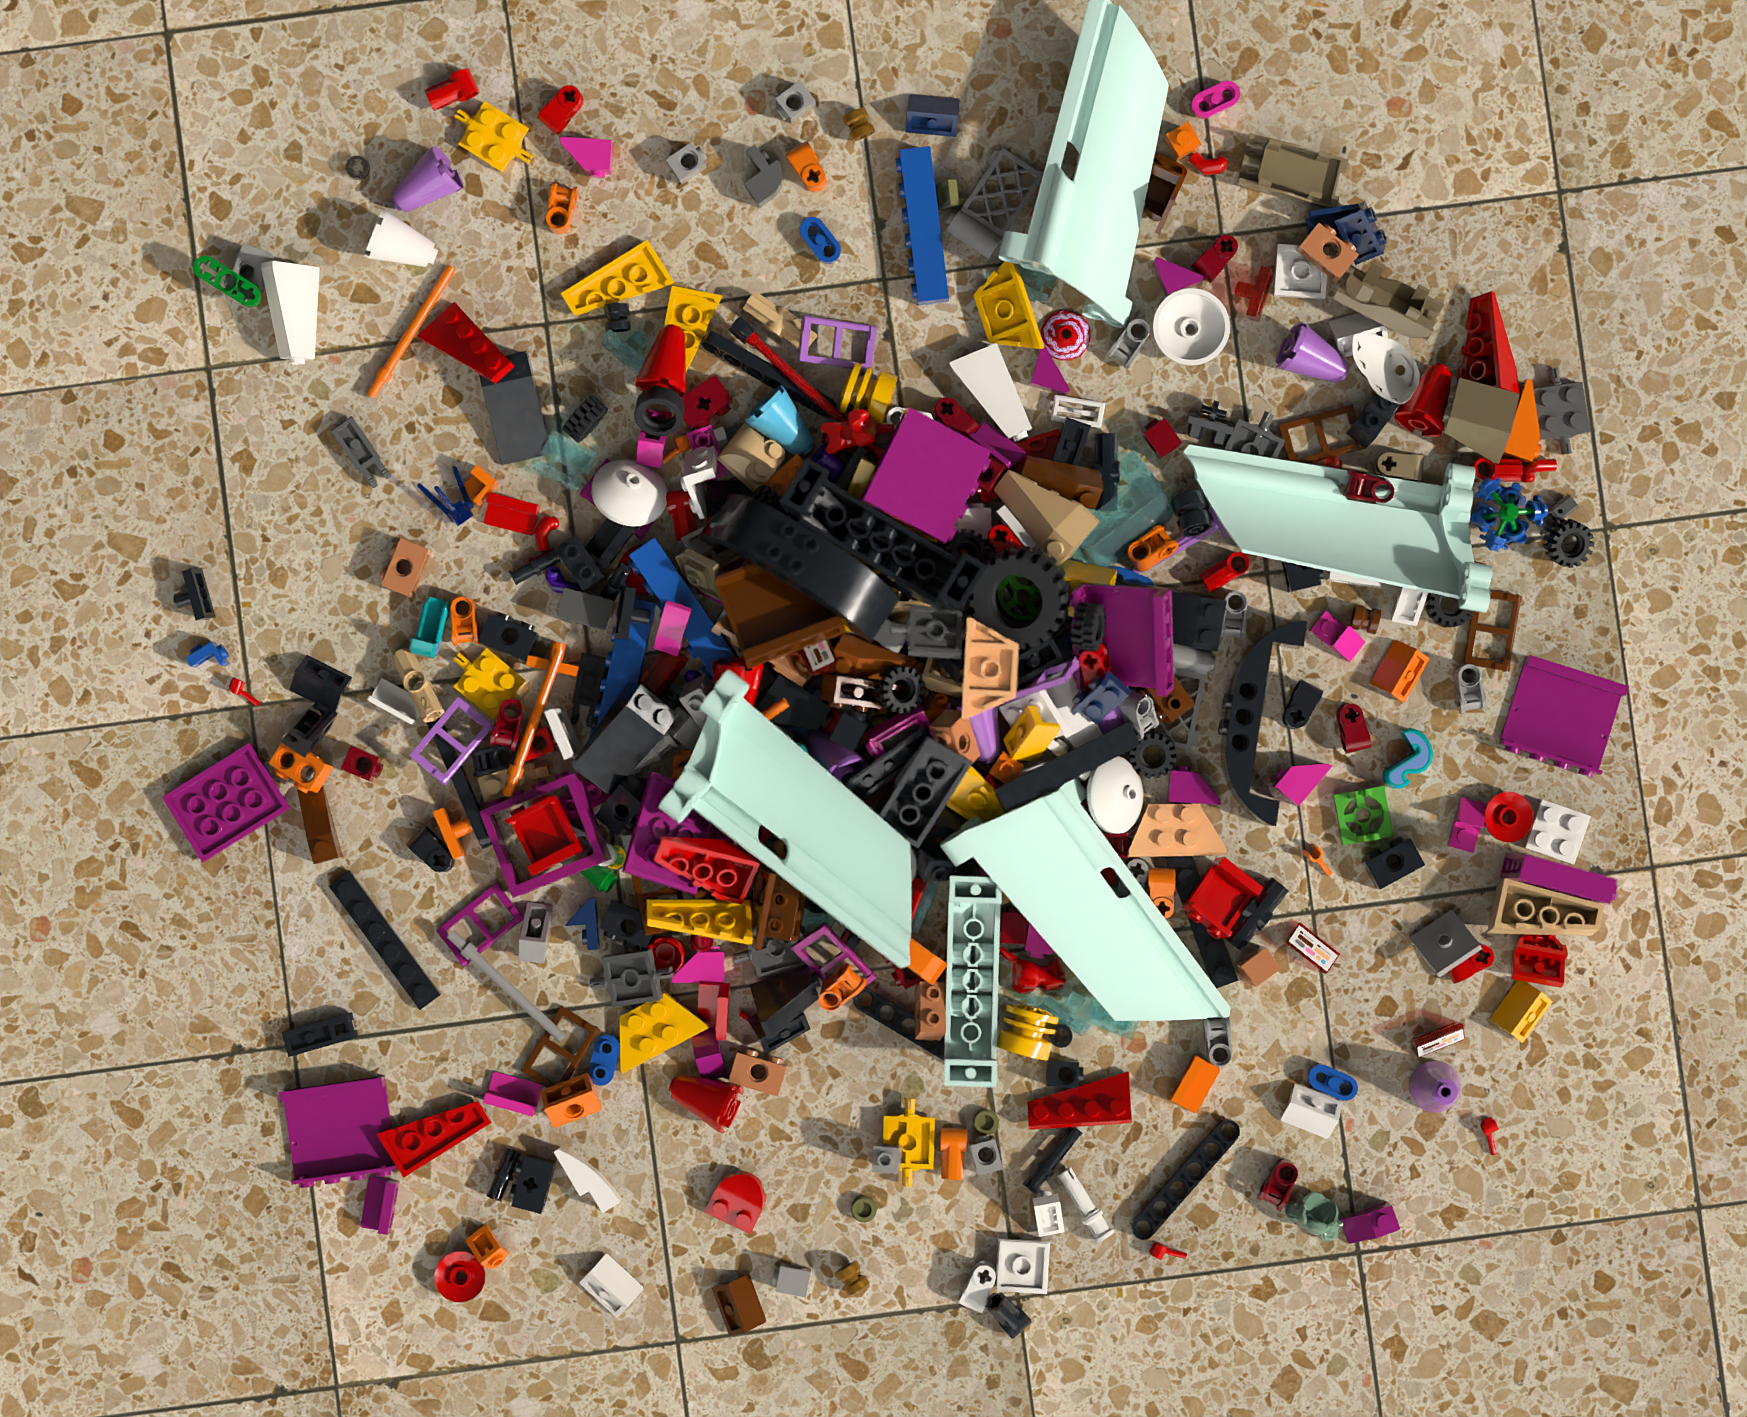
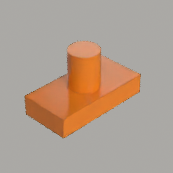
M551 641L547 659L528 655L526 666L547 670L554 649L565 652L566 644ZM562 657L557 673L577 677L579 666L562 663Z
M446 808L434 811L433 814L452 858L457 859L466 855L459 837L474 831L468 817L452 824Z

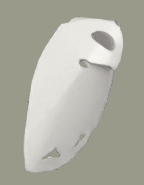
M1368 333L1355 334L1352 342L1353 358L1359 370L1367 377L1373 390L1381 397L1398 404L1408 401L1419 384V370L1415 360L1401 344L1393 339ZM1357 341L1359 342V345L1361 346V348L1359 349V351H1357V348H1358V343H1357ZM1399 365L1405 367V373L1402 376L1395 373L1396 367Z

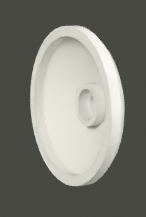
M1187 288L1172 293L1159 305L1153 320V335L1157 346L1166 357L1182 365H1201L1214 359L1225 347L1230 334V320L1226 308L1217 297L1201 289ZM1187 325L1193 326L1194 333L1188 334L1185 331V327Z
M620 459L611 461L602 466L594 476L591 487L593 501L602 514L616 523L627 526L649 524L661 516L667 505L666 494L668 490L662 477L653 468L636 464V460Z
M1119 756L1094 768L1090 774L1087 786V801L1090 813L1096 824L1108 833L1119 834L1131 829L1138 820L1143 806L1141 779L1137 771L1133 769V765L1128 760Z

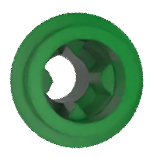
M599 865L580 872L599 892L608 893L618 879L613 870Z

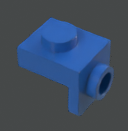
M212 641L205 646L203 643L195 646L189 651L191 655L186 657L189 665L195 668L214 656L221 666L226 667L230 664L227 660L229 654L225 647Z

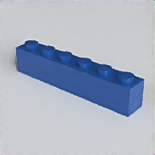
M927 146L900 150V157L895 158L897 173H902L903 183H898L900 198H905L906 208H901L903 224L908 223L909 233H905L906 249L911 248L912 258L908 259L909 274H914L915 284H911L912 299L918 300V306L949 302L931 148Z
M654 537L630 553L631 560L628 563L636 575L641 572L646 581L642 584L651 596L653 594L657 595L661 601L657 606L662 613L667 600L692 608L689 623L684 634L689 642L686 648L694 660L698 657L704 664L701 667L702 672L706 673L710 680L712 678L715 680L712 661L724 658V662L731 660V657L736 656L722 635H717L711 631L715 626Z
M634 599L633 607L648 609L651 614L648 625L631 622L628 640L614 639L615 627H613L611 642H615L613 652H608L605 667H609L607 677H602L600 692H604L602 702H597L594 717H598L596 727L591 728L589 738L627 683H640L655 614V603Z

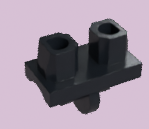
M1214 400L1212 407L1202 405L1200 412L1203 413L1189 410L1187 416V423H1189L1188 436L1201 439L1203 429L1208 428L1213 430L1211 442L1224 445L1228 435L1233 433L1234 422L1218 418H1225L1227 411L1218 409L1219 401Z

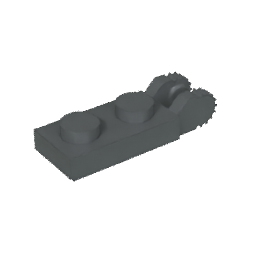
M352 416L330 430L357 470L365 476L373 489L378 484L375 477L368 471L369 467L376 464L383 477L386 479L391 477V474L381 461L382 458Z

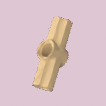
M755 291L747 300L743 310L764 324V327L776 337L784 338L799 349L801 323L788 310L780 305L776 306ZM810 330L808 350L818 337L812 330Z
M402 648L396 651L391 659L425 723L434 722L441 718L445 711L416 655L412 654L409 648ZM422 681L421 686L414 689L415 684Z

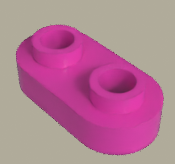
M1223 81L1195 95L1191 102V111L1197 118L1208 119L1233 107L1240 98V89L1232 81ZM1225 91L1229 92L1231 98L1224 99L1222 93ZM1202 102L1206 103L1208 109L1201 110L1199 104Z

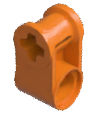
M808 141L785 153L794 171L798 173L809 191L819 192L825 188L827 179L824 170ZM814 174L816 177H818L819 181L817 183H814V181L811 180L810 175Z
M554 182L551 185L546 221L549 229L557 235L566 233L571 226L573 211L578 198V187L574 186L573 189L561 187ZM555 216H563L565 218L564 223L560 226L553 225L552 220Z
M1157 525L1147 534L1129 545L1128 556L1132 567L1136 571L1144 572L1161 560L1171 556L1178 549L1179 544L1175 540H1171L1166 533L1164 525ZM1138 554H1146V556L1141 559L1135 558Z
M457 597L452 601L450 608L453 646L467 642L480 644L478 642L480 630L477 621L476 604L469 597ZM461 601L468 602L470 610L466 615H461L457 611V605ZM471 632L469 635H460L461 633Z
M1175 868L1149 869L1150 899L1165 919L1169 918L1174 911ZM1161 901L1165 902L1166 908H1161Z
M849 963L843 964L835 973L823 981L818 1000L819 1005L823 1009L828 1011L838 1009L850 998L859 994L865 987L867 980L864 977H859L851 969L852 967Z

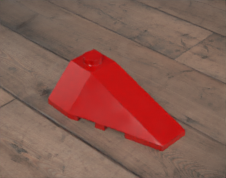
M1490 291L1470 299L1465 327L1468 334L1466 346H1462L1461 354L1464 357L1462 369H1458L1457 383L1459 378L1519 394L1517 368L1495 292Z
M662 836L653 857L654 861L677 875L682 874L697 887L701 886L710 891L711 895L715 898L740 905L743 904L760 865L759 859L734 840Z

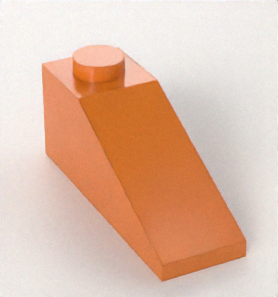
M1530 379L1524 380L1521 384L1511 434L1503 452V456L1521 459V462L1527 464L1532 462L1533 458H1538L1542 447L1541 444H1538L1540 430L1533 383Z

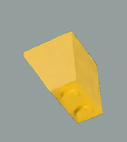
M1065 560L1060 565L1055 563L1058 569L1063 567L1066 572L1064 579L1069 581L1071 589L1068 591L1069 595L1081 583L1115 585L1116 569L1072 560ZM1070 604L1068 606V615L1073 617L1074 607Z

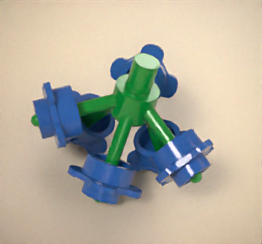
M1499 477L1495 480L1487 478L1482 481L1478 486L1480 491L1475 494L1477 499L1482 496L1486 502L1494 499L1500 506L1499 511L1495 512L1491 506H1486L1485 502H1479L1475 512L1470 514L1471 522L1478 525L1481 532H1487L1486 536L1480 534L1479 538L1485 540L1484 545L1493 551H1498L1499 548L1508 550L1509 547L1505 543L1510 541L1518 542L1519 544L1527 541L1526 530L1529 528V524L1525 520L1516 519L1519 514H1525L1527 520L1535 521L1537 526H1541L1543 518L1547 516L1548 512L1547 505L1541 501L1539 495H1534L1533 500L1526 503V497L1522 495V486L1519 483H1513L1511 486L1504 488L1499 485L1501 482ZM1525 505V509L1517 508L1519 506ZM1497 517L1502 520L1497 531L1489 529V526L1495 524Z

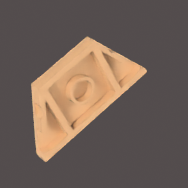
M967 618L962 719H968L1016 698L1019 645L972 618Z
M1149 804L1127 852V857L1225 855L1227 848L1200 804Z

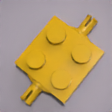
M486 101L483 102L479 111L473 117L461 109L457 111L465 119L457 114L454 118L467 125L466 131L458 145L501 172L504 171L509 161L515 158V156L526 164L530 163V160L522 155L527 156L531 160L533 155L521 148L523 138L529 128Z
M487 648L472 662L461 653H458L457 657L453 659L455 663L464 669L462 677L453 688L492 720L497 717L502 702L509 698L515 699L519 689L526 682L524 678Z
M904 1098L905 1109L903 1114L897 1116L884 1115L883 1143L902 1145L901 1186L906 1187V1177H908V1187H913V1171L933 1169L935 1117H924L915 1114L916 1099L911 1098V1107L909 1108V1098Z

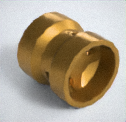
M865 107L853 110L842 117L845 126L850 127L849 135L852 142L862 140L875 133L873 124L867 120L868 113Z
M857 1260L835 1272L838 1280L842 1281L843 1284L845 1283L844 1290L848 1296L860 1291L870 1283L865 1275H861L860 1265Z

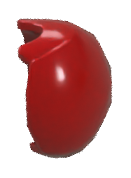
M666 935L657 937L647 947V949L652 948L654 961L658 969L672 967L673 971L671 972L675 974L684 964L685 950L682 943L675 937Z

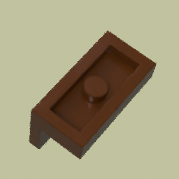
M749 1274L712 1287L729 1336L746 1333L766 1322L763 1309Z

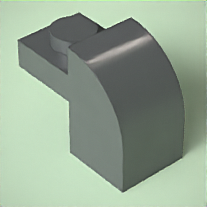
M754 144L746 151L747 156L759 173L747 180L744 185L758 207L761 208L780 192L783 184V173L780 162L776 160L769 165L768 162L771 159L763 148L758 150Z

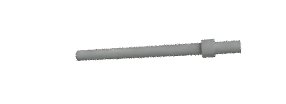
M455 930L447 936L461 950L460 954L467 960L471 959L559 1043L567 1036L481 956L474 944L465 941Z

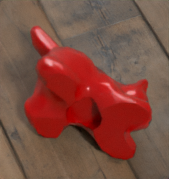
M855 409L848 414L849 419L847 421L826 422L821 425L820 430L823 433H827L825 438L826 452L834 454L851 446L866 447L877 440V434L892 431L895 426L889 423L876 424L867 410Z
M999 947V952L1003 958L1013 964V982L1011 986L1015 992L1029 994L1036 987H1042L1049 991L1063 989V984L1067 983V980L1064 978L1065 972L1059 964L1058 958H1055L1050 965L1041 966L1027 960H1021L1004 947Z

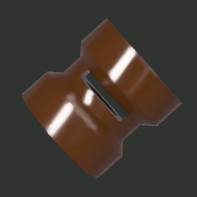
M1355 604L1350 627L1353 630L1364 629L1367 633L1375 635L1380 623L1381 610L1375 608L1369 610L1365 609L1363 605Z

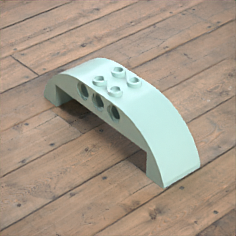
M950 876L946 959L948 965L946 966L944 1086H997L996 1047L1002 890L991 877Z

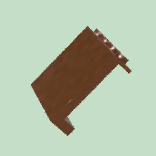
M750 561L739 569L722 571L714 578L717 591L748 669L846 633L841 616Z

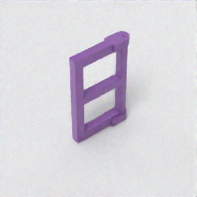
M803 315L798 361L853 369L856 362L839 359L843 329L867 332L864 360L861 363V370L866 371L868 366L872 367L877 326ZM811 324L835 327L831 359L808 355Z
M1077 656L1072 657L1068 661L1056 664L1023 682L1026 683L1033 680L1028 687L1017 690L1019 687L1017 684L1016 698L1009 701L1068 682L1073 672L1080 666L1079 658ZM1062 671L1060 676L1044 681L1048 675Z
M457 697L409 757L441 784L446 785L486 734L491 731L493 724L461 698ZM457 708H460L483 727L467 748L441 728ZM435 734H438L461 753L445 774L420 755L421 751Z

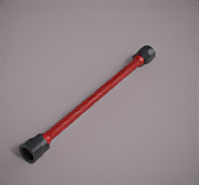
M740 316L734 321L728 330L742 343L755 346L764 357H767L776 368H779L786 377L791 379L798 388L803 390L834 421L843 422L848 420L829 401L827 402L817 390L815 391L805 379L803 380L794 369H791L782 358H779L770 347H767L756 334V329L746 318ZM875 443L866 446L865 449H868V452L873 454V458L878 463L884 450L875 446Z

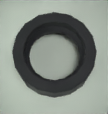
M662 386L650 387L638 396L634 412L635 422L647 434L657 437L671 435L681 427L685 410L684 402L680 395L670 388ZM651 404H662L671 408L675 414L668 419H657L648 415L644 409Z

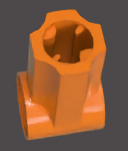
M941 1128V1179H963L967 1129Z

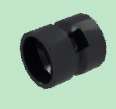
M1191 490L1172 498L1171 505L1174 515L1179 517L1177 525L1181 536L1191 537L1200 535L1212 528L1209 512L1204 510L1206 502L1202 491Z

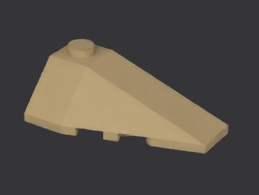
M1008 470L994 487V491L1038 547L1045 551L1049 557L1055 558L1058 565L1073 555L1100 522L1081 503L1074 500L1069 501L1059 496V493L1053 490L1048 491L1038 486L1036 482L1011 470Z

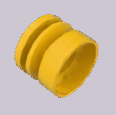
M856 362L853 370L846 378L841 393L840 412L846 415L849 406L853 405V410L861 408L867 410L876 424L883 423L898 376L881 371L875 381L871 379L872 367L868 366L863 377L860 376L862 364Z
M1007 1004L1005 1010L1016 1014V1017H1003V1021L1012 1025L1013 1028L1012 1031L1000 1030L997 1048L1036 1059L1048 1060L1052 1043L1042 1039V1035L1055 1034L1056 1030L1046 1027L1045 1024L1046 1022L1057 1024L1059 1017L1038 1007L1026 1004Z

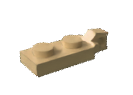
M534 763L524 764L522 768L525 770L522 778H518L514 792L521 789L523 791L533 789L531 785L539 782L538 779L551 775L549 767L546 765L535 769ZM508 769L477 778L484 803L506 797L502 792L509 776L507 774Z

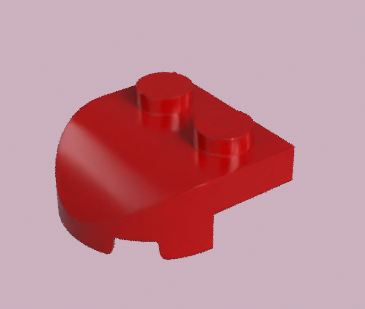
M1525 934L1520 937L1512 953L1511 979L1562 988L1565 978V960L1568 957L1566 945H1562L1556 939V935Z
M739 1170L737 1173L725 1174L719 1180L704 1212L751 1234L767 1197L761 1186V1180L747 1171Z

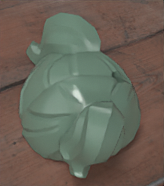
M1296 1192L1294 1194L1296 1199L1289 1202L1285 1209L1289 1220L1294 1223L1298 1222L1303 1229L1311 1234L1318 1235L1323 1241H1332L1337 1238L1339 1228L1343 1226V1221L1337 1220L1339 1214L1336 1204L1318 1192H1311L1305 1197Z

